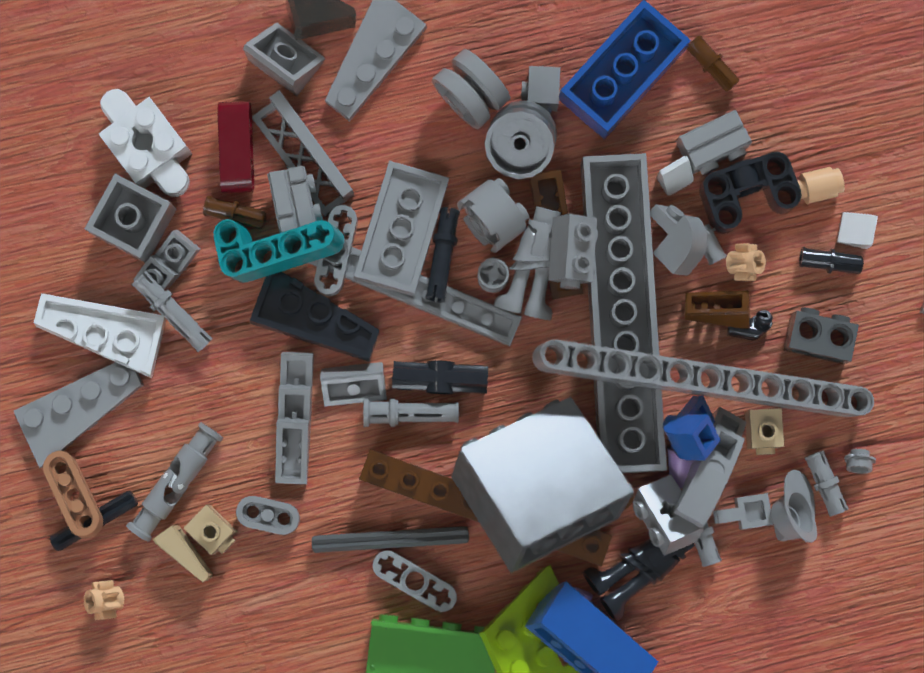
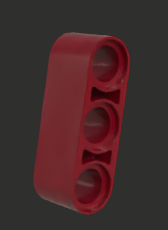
M219 102L217 116L221 192H254L251 102Z

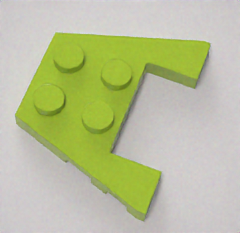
M551 565L542 568L537 573V576L519 591V594L513 601L506 605L479 633L497 673H579L569 664L563 666L558 654L525 627L536 609V604L540 603L552 589L559 585Z

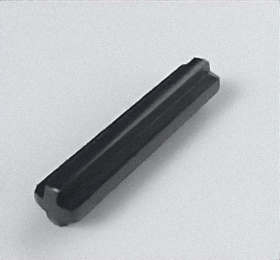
M126 491L99 507L103 517V526L138 505L137 499L131 491ZM91 518L85 520L84 528H87L91 525ZM67 526L50 536L49 539L53 548L56 551H61L82 538L72 533Z

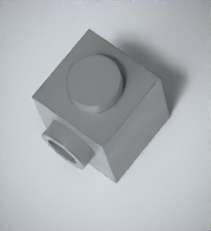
M529 66L528 82L522 81L521 100L537 103L550 114L551 111H557L559 105L560 67Z

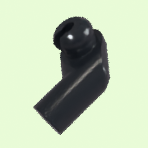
M760 310L750 319V328L728 327L727 336L757 340L772 327V314L767 310Z

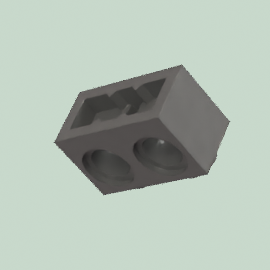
M802 307L801 311H795L791 314L784 351L840 364H847L852 361L859 325L850 323L851 318L833 314L831 318L819 316V310ZM801 323L811 326L813 330L811 339H805L801 336L799 332ZM832 330H837L843 335V344L841 346H836L832 343L830 339Z

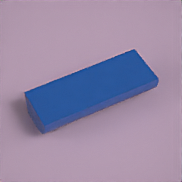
M567 581L556 586L542 599L525 625L527 629L579 673H652L658 663L652 655Z

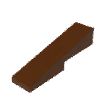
M561 170L541 172L529 178L534 209L538 206L561 212L560 216L568 214ZM549 281L552 299L583 294L582 284H580V289H566L560 287L561 282Z

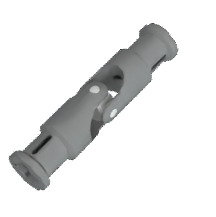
M202 422L199 423V430L190 443L184 444L171 462L168 470L163 473L143 501V508L134 521L128 522L126 525L131 532L147 542L151 540V533L161 519L165 520L187 490L190 482L194 480L208 460L206 456L216 442H221L224 438ZM168 485L173 491L164 496L165 488Z

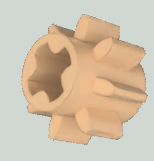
M735 244L736 251L729 252L726 258L728 272L735 274V281H756V274H761L766 265L763 252L757 250V244Z
M113 580L92 582V589L85 592V609L87 613L95 614V620L116 618V611L121 610L124 606L123 591L119 586L113 587Z

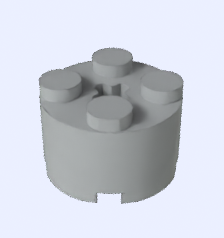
M497 178L495 181L488 179L457 203L459 211L464 208L467 213L463 220L470 231L482 245L486 246L490 243L493 246L490 251L496 253L525 231V221L529 218V214L524 206L520 203L515 204L508 195L510 190L500 178Z

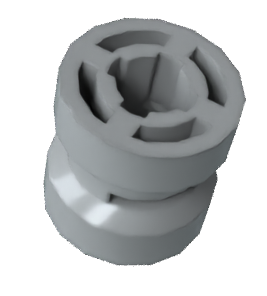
M489 258L483 261L478 268L477 279L480 287L490 293L500 292L505 288L509 278V270L505 262L498 258Z

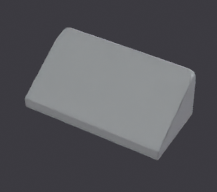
M382 362L321 369L320 380L324 407L362 403L364 398H368L370 402L387 400Z

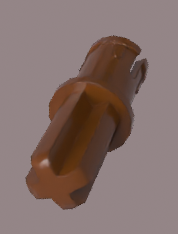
M701 35L689 43L686 50L704 67L702 70L704 73L708 72L725 91H729L737 85L739 78L721 59L723 55H718Z
M207 196L203 207L204 216L223 220L230 219L238 224L257 229L264 227L267 218L265 211L240 205L239 201L231 203L212 198L211 196Z

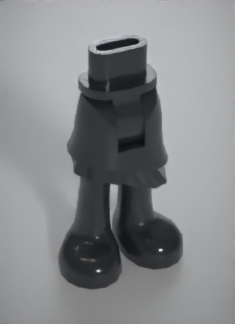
M648 539L636 547L629 548V553L620 554L622 561L605 571L587 568L582 574L592 590L601 596L634 570L639 572L623 586L600 598L608 614L617 622L624 616L625 604L651 583L655 585L658 581H662L680 562V559L686 558L685 553L695 547V544L692 543L664 556L660 548L656 547L651 539Z

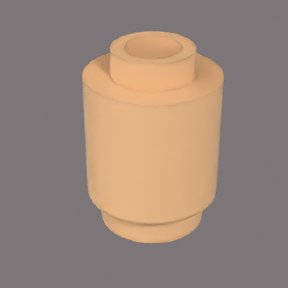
M826 167L799 175L798 184L801 189V199H804L806 204L835 198L838 196V193L844 192V179L839 168L832 169L831 167Z

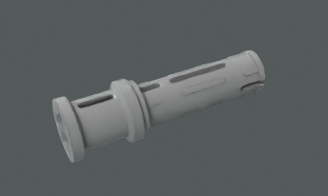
M364 398L363 425L368 427L369 424H389L390 427H395V425H398V422L458 423L459 404L458 402L398 403V400H395V398H390L389 402H370L368 398Z

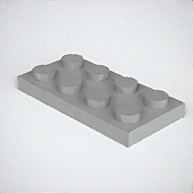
M389 161L354 273L355 280L415 296L448 186L449 177Z

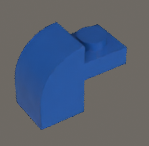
M703 395L693 396L678 415H667L663 421V429L676 455L680 459L706 460L721 441L713 425L715 419Z

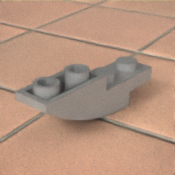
M719 407L713 414L715 419L713 425L721 441L706 460H695L691 464L674 510L675 514L701 529L708 521L728 482L745 440L742 435L747 422L722 407Z

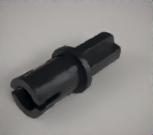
M802 247L799 257V267L823 269L827 273L838 271L860 274L864 266L862 256L837 253L832 248L830 251Z

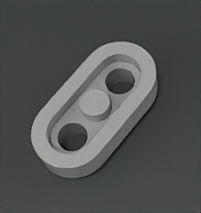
M247 496L238 503L236 508L238 521L248 528L287 535L294 532L300 523L298 510L293 505L258 496ZM251 506H256L259 509V514L256 518H251L248 515V509ZM287 513L290 516V521L287 525H282L279 522L280 514Z

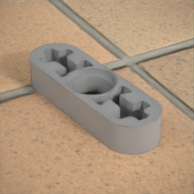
M339 205L333 208L328 218V222L338 229L339 223L335 221V218L341 217L342 213H347L348 219L352 220L351 224H345L343 229V235H349L348 240L344 238L345 253L339 259H332L329 256L319 259L315 273V286L320 293L326 296L336 295L343 288L358 225L355 211L346 205ZM325 261L334 266L342 265L341 270L334 268L333 277L338 282L337 285L332 284L330 289H325V284L321 282L322 277L326 278L330 269L329 266H323Z
M382 551L374 558L373 570L375 574L396 588L439 612L448 611L455 605L457 594L454 587L393 551ZM391 556L394 558L392 564L401 569L402 563L409 566L401 575L400 583L393 580L398 575L390 570L386 574L381 572L382 565L379 564L381 558L386 560ZM419 572L422 574L424 585L421 589L411 590L407 587L405 580L409 573ZM430 579L436 582L432 587L439 592L444 588L449 590L448 597L451 598L449 604L443 602L441 606L437 605V597L431 593L428 594V599L421 596L428 588Z

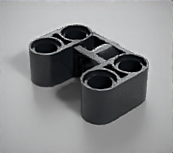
M771 152L754 159L743 160L727 168L712 172L705 178L699 189L712 228L715 227L717 233L721 234L733 231L741 222L742 210L738 202L739 198L764 191L771 210L775 213L786 214L798 205L802 196L791 162L781 152ZM774 162L778 164L781 169L780 175L771 174L767 169V163ZM708 183H719L723 190L722 194H712L708 189ZM778 191L789 193L791 204L781 203L778 199ZM728 211L731 213L733 223L728 225L722 223L718 216L719 212Z

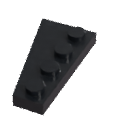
M283 272L265 277L250 318V324L370 362L379 336V329L348 310H343L333 304L330 299L322 294H317L304 286V283L294 277H289Z

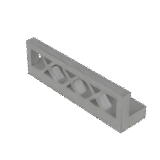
M279 90L269 97L272 103L253 115L252 119L288 168L296 167L290 159L298 160L297 167L302 166V161L317 164L319 167L317 180L314 179L317 192L311 193V197L315 204L320 205L321 213L325 217L333 208L342 205L354 196L353 189ZM277 110L283 118L281 130L268 129L262 122V119ZM286 124L289 126L292 132L285 131ZM273 135L280 136L279 143L276 141ZM284 136L297 138L300 141L299 155L285 153L282 149ZM304 148L311 157L303 156ZM322 173L325 175L328 181L321 180ZM320 185L334 187L339 194V197L326 207L318 198Z

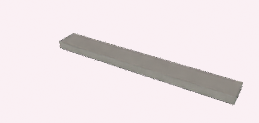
M301 241L293 246V254L300 249ZM343 245V248L338 253L329 257L332 259L341 258L345 253V246ZM352 247L345 279L510 347L521 321V316L497 308L490 303L448 286L446 288L445 302L438 303V298L436 297L435 302L426 300L425 296L427 294L429 278L422 275L420 276L415 296L355 280L354 273L361 250ZM318 260L310 262L309 264L317 267ZM326 261L323 265L329 266L330 273L334 272V268H337L338 270H341L342 265L334 266Z

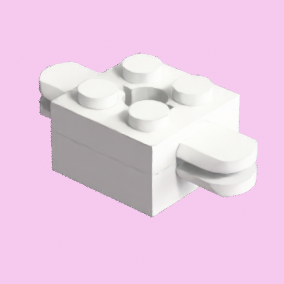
M112 89L106 92L100 104L103 113L112 124L101 131L99 135L133 181L144 189L155 181L160 189L171 197H178L188 190L190 181L188 174L179 163L192 153L152 99L148 97L136 106L131 98L120 89Z

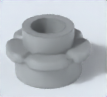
M853 449L850 451V454L844 457L847 463L846 470L852 473L872 472L873 463H876V458L870 457V451L865 449Z

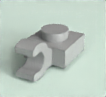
M768 493L734 498L736 508L713 511L715 524L738 521L740 530L773 525Z

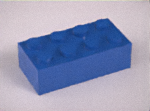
M642 0L560 90L559 101L605 140L686 51L691 40L647 1Z

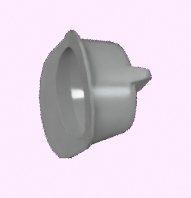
M792 470L787 473L784 481V496L777 500L771 508L776 538L779 541L801 538L805 542L812 543L817 538L814 494L806 476L798 470Z

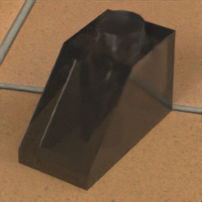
M286 0V8L295 40L355 27V8L341 0Z

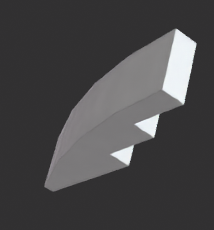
M281 353L278 420L276 423L275 483L307 485L314 353Z

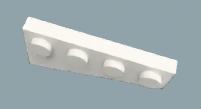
M42 293L34 319L36 327L150 378L153 376L166 323V318L159 314Z

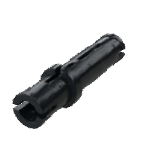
M448 207L440 209L438 231L433 236L435 248L427 294L425 296L426 300L435 302V297L438 298V303L445 302L453 247H456L458 242L455 235L460 211L450 208V213H448Z

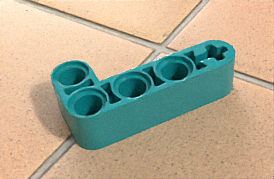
M230 219L219 222L213 232L222 272L242 283L334 255L344 245L343 233L329 222L323 220L254 242L249 230ZM236 231L235 239L229 243L231 233ZM301 241L300 249L293 254V246ZM272 250L270 260L264 263L265 254ZM243 260L242 268L236 272V264Z

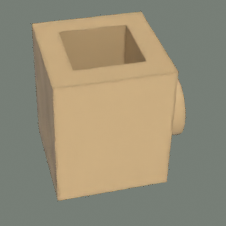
M782 408L745 411L747 449H756V455L775 454V448L784 447Z
M205 505L184 527L210 555H214L218 551L224 554L236 541L233 535L237 530L211 505Z

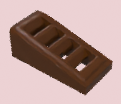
M749 291L686 293L685 320L734 328H750ZM700 304L701 309L695 310V305ZM708 306H713L714 309H708Z

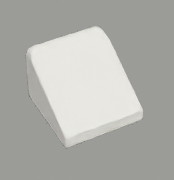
M683 156L664 167L657 175L658 182L668 196L694 181L690 161L687 156Z
M843 212L836 243L863 249L870 248L873 244L878 216Z

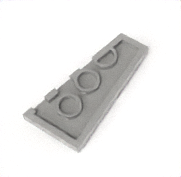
M372 0L325 102L350 122L427 29V24L396 0Z
M115 362L14 410V414L39 468H43L44 461L48 455L55 451H64L79 436L95 426L107 413L113 411L139 390L143 383L138 372Z

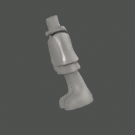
M536 206L533 220L529 219V225L524 231L517 253L512 259L516 261L509 268L515 270L510 289L506 294L499 295L495 299V307L514 313H521L530 270L535 269L534 281L524 315L544 320L552 319V309L546 305L545 296L549 279L553 217L560 216L561 212Z

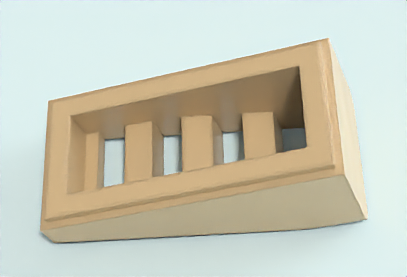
M172 525L152 539L156 545L202 582L213 578V573L180 526Z

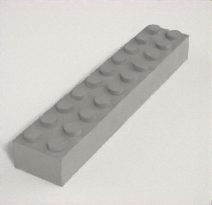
M646 153L583 156L580 164L583 215L597 218L596 229L598 231L594 257L596 270L593 275V282L588 283L591 345L659 355ZM610 357L608 368L612 373L616 374L618 363L614 358ZM641 362L639 372L644 378L648 377L649 369L645 363ZM594 380L597 437L621 473L667 470L662 390Z

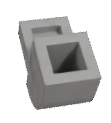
M655 204L650 211V216L668 235L653 254L672 274L688 276L705 254L707 248L705 226L699 217L684 215L680 209L673 205Z

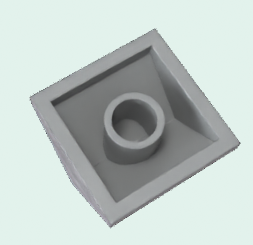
M278 22L254 37L243 47L248 61L295 96L299 95L325 60V57Z

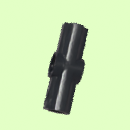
M437 360L427 361V363L394 361L392 389L424 390L425 393L451 395L454 392L487 394L488 366L455 365V362Z

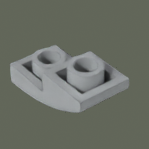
M178 229L173 230L157 253L149 257L133 280L135 281L147 271L166 291L183 273L201 249Z

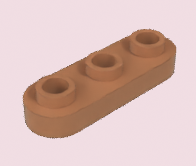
M65 451L51 453L44 461L43 472L72 533L83 539L96 536L102 529L103 517L77 461ZM66 465V471L59 474L60 467ZM79 491V497L72 501V494ZM91 518V525L87 528H84L85 520Z

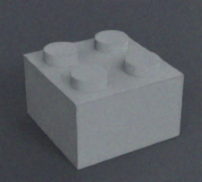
M114 174L84 229L91 235L146 263L177 209L171 202Z

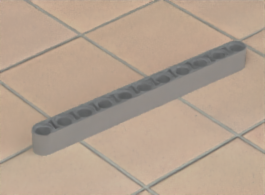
M562 340L545 342L537 346L532 355L535 367L547 373L840 417L862 416L870 413L874 406L872 393L867 388ZM547 348L552 349L556 353L557 359L554 364H550L545 358ZM578 353L584 354L587 358L588 364L585 369H582L577 364L576 357ZM610 357L614 358L618 363L616 374L612 373L608 368ZM641 362L648 366L649 375L647 378L641 376L639 372ZM672 367L679 372L680 378L677 383L670 377ZM702 372H705L709 377L710 383L708 387H705L701 382ZM733 377L739 381L740 387L738 392L731 386ZM763 381L769 386L768 396H765L762 392L761 386ZM793 386H795L799 392V397L797 401L793 398L791 393ZM823 391L826 392L828 396L827 405H825L821 399V394ZM852 396H854L857 400L856 409H854L851 404Z

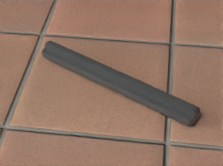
M466 526L317 535L312 537L311 543L314 553L463 544L469 542V530Z

